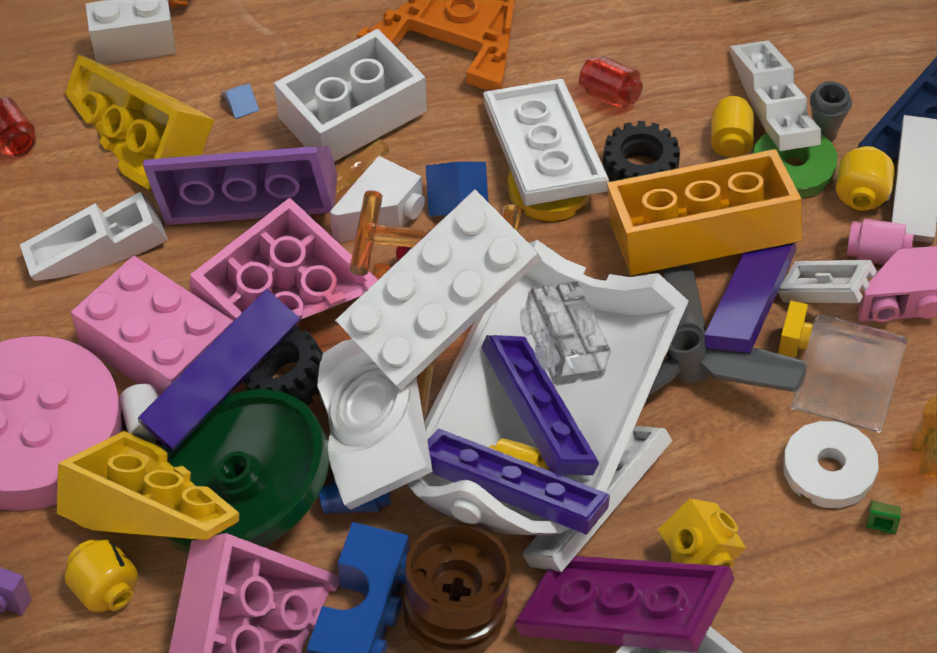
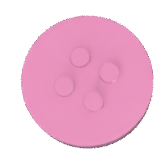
M45 336L20 337L0 342V509L29 511L57 505L58 463L123 431V412L115 382L109 370L97 356L70 341Z

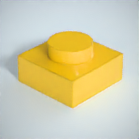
M790 300L778 354L796 358L798 349H808L813 324L805 322L808 304Z

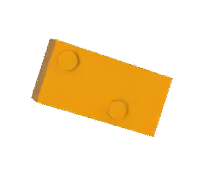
M776 149L607 183L610 224L630 276L802 241L801 197Z

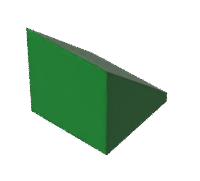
M871 500L866 528L896 534L901 519V507Z

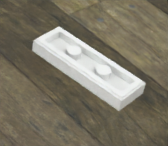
M904 115L900 135L891 222L907 224L906 233L914 234L913 241L933 243L937 223V119Z

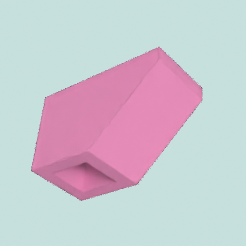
M937 246L898 249L869 281L870 285L867 290H863V297L857 314L859 322H888L893 319L916 317L929 319L936 317Z

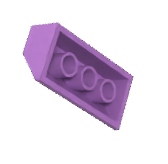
M329 145L144 160L143 164L165 225L264 218L288 198H291L308 215L330 213L335 205L337 171Z

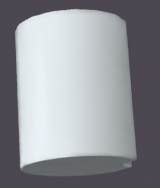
M150 384L133 385L125 389L119 397L128 433L156 444L157 438L138 422V417L159 397L158 391Z

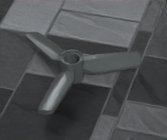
M684 265L664 269V279L689 302L667 350L668 356L664 357L648 396L671 382L675 377L685 383H696L706 379L709 375L715 379L796 392L800 389L806 375V365L803 360L757 348H752L751 353L706 348V329L693 269Z

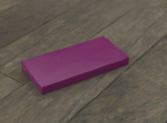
M575 556L562 572L548 568L514 624L520 636L696 653L735 579L730 566Z

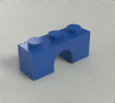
M352 522L338 560L340 587L357 591L366 598L358 606L346 610L322 605L307 646V653H387L388 642L383 639L387 627H395L400 616L402 598L398 597L402 583L405 584L406 556L410 550L409 535Z

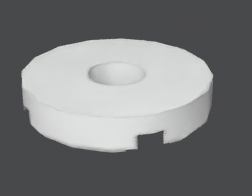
M818 421L803 426L791 436L783 456V473L790 488L799 496L802 493L805 497L812 499V504L823 508H843L861 501L873 487L879 470L878 453L870 439L857 428L839 421ZM823 458H832L840 462L843 468L838 471H828L823 469L818 461Z

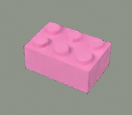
M134 255L71 311L80 345L137 384L153 385L157 389L159 396L233 322L232 319Z

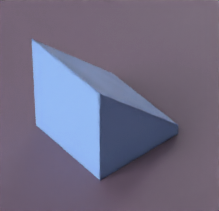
M250 83L221 92L235 119L259 111Z

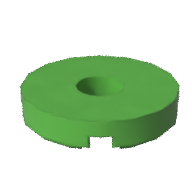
M765 133L754 146L753 154L777 150L801 198L819 194L830 181H833L836 175L838 154L832 142L823 134H821V145L779 151L769 135ZM796 158L803 161L804 164L792 166L784 160Z

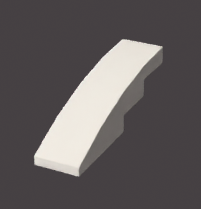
M769 40L730 46L732 60L751 105L779 151L821 145V129L807 114V97L794 84V67Z

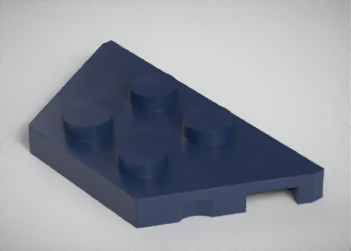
M937 56L858 144V148L863 146L875 147L889 156L893 163H897L904 115L937 119Z

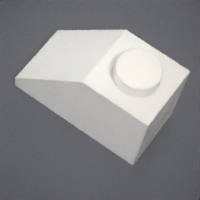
M378 156L330 211L332 237L337 242L342 243L400 232L408 221L416 219L423 209L425 198L422 194V176Z

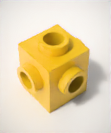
M689 498L657 529L672 552L670 557L673 563L730 566V569H732L734 559L746 549V546L737 534L738 526L728 513L721 510L717 503Z

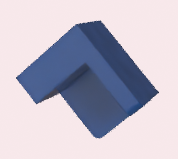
M449 162L426 165L428 211L430 216L448 215L474 190L488 202L486 162Z

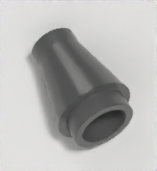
M828 81L821 83L810 95V107L813 121L820 127L821 134L831 142L837 138L838 131L852 107V98L844 85Z

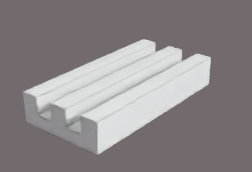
M871 260L795 261L777 293L783 303H790V300L801 303H859L863 297L859 290H867L870 285L867 278H873L877 271Z

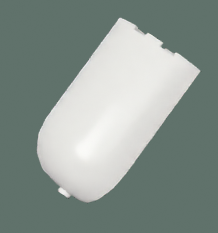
M535 240L529 244L539 253L542 259L474 322L424 422L427 440L439 428L486 447L496 445L501 438L536 447L481 349L486 335L525 336L600 463L594 475L561 476L606 493L689 301L658 273L635 277L609 274L606 281L593 279L584 275L586 267L564 259L540 241ZM429 473L407 483L417 497L436 510L455 520L487 531L516 535L561 534L570 529L497 500L472 481L463 480L454 483Z

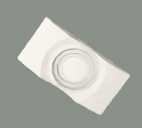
M353 339L324 352L319 366L317 386L329 418V461L344 505L351 510L433 472L417 378L415 377L401 391Z

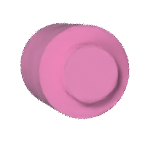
M864 218L863 222L853 221L847 256L858 257L857 260H871L873 264L885 265L898 249L912 248L914 234L906 233L907 224Z

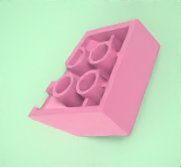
M288 198L191 273L190 293L234 321L267 288L297 316L303 319L362 296L378 279L291 198Z
M227 533L213 536L208 540H193L190 545L169 653H302L301 650L311 630L315 627L322 605H324L329 593L336 591L340 583L339 575Z

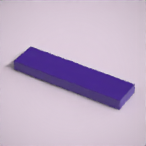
M796 242L743 253L706 330V348L751 353L794 257Z
M266 288L138 417V422L173 453L300 324L301 318Z
M486 335L481 349L549 470L559 475H594L600 463L525 336Z
M438 428L427 440L433 471L431 474L454 483L463 480L472 481L497 500L585 535L590 532L609 507L610 494Z

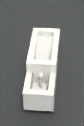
M139 192L104 212L95 203L20 244L30 277L34 281L61 278L109 266L131 258L133 255L141 254L167 241L168 238L156 208L142 192Z

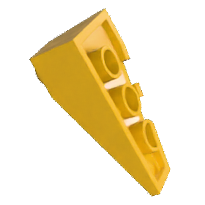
M82 55L77 56L65 90L66 96L84 121L93 124L100 134L101 139L99 142L104 149L112 151L119 161L117 167L122 174L152 191L143 167L144 160L202 155L214 123L213 118L197 109Z
M125 431L58 463L57 514L76 522L83 528L93 531L208 540L239 522L238 511L209 487L194 485L190 481L191 472L183 466L174 468L167 462L168 453L161 447Z

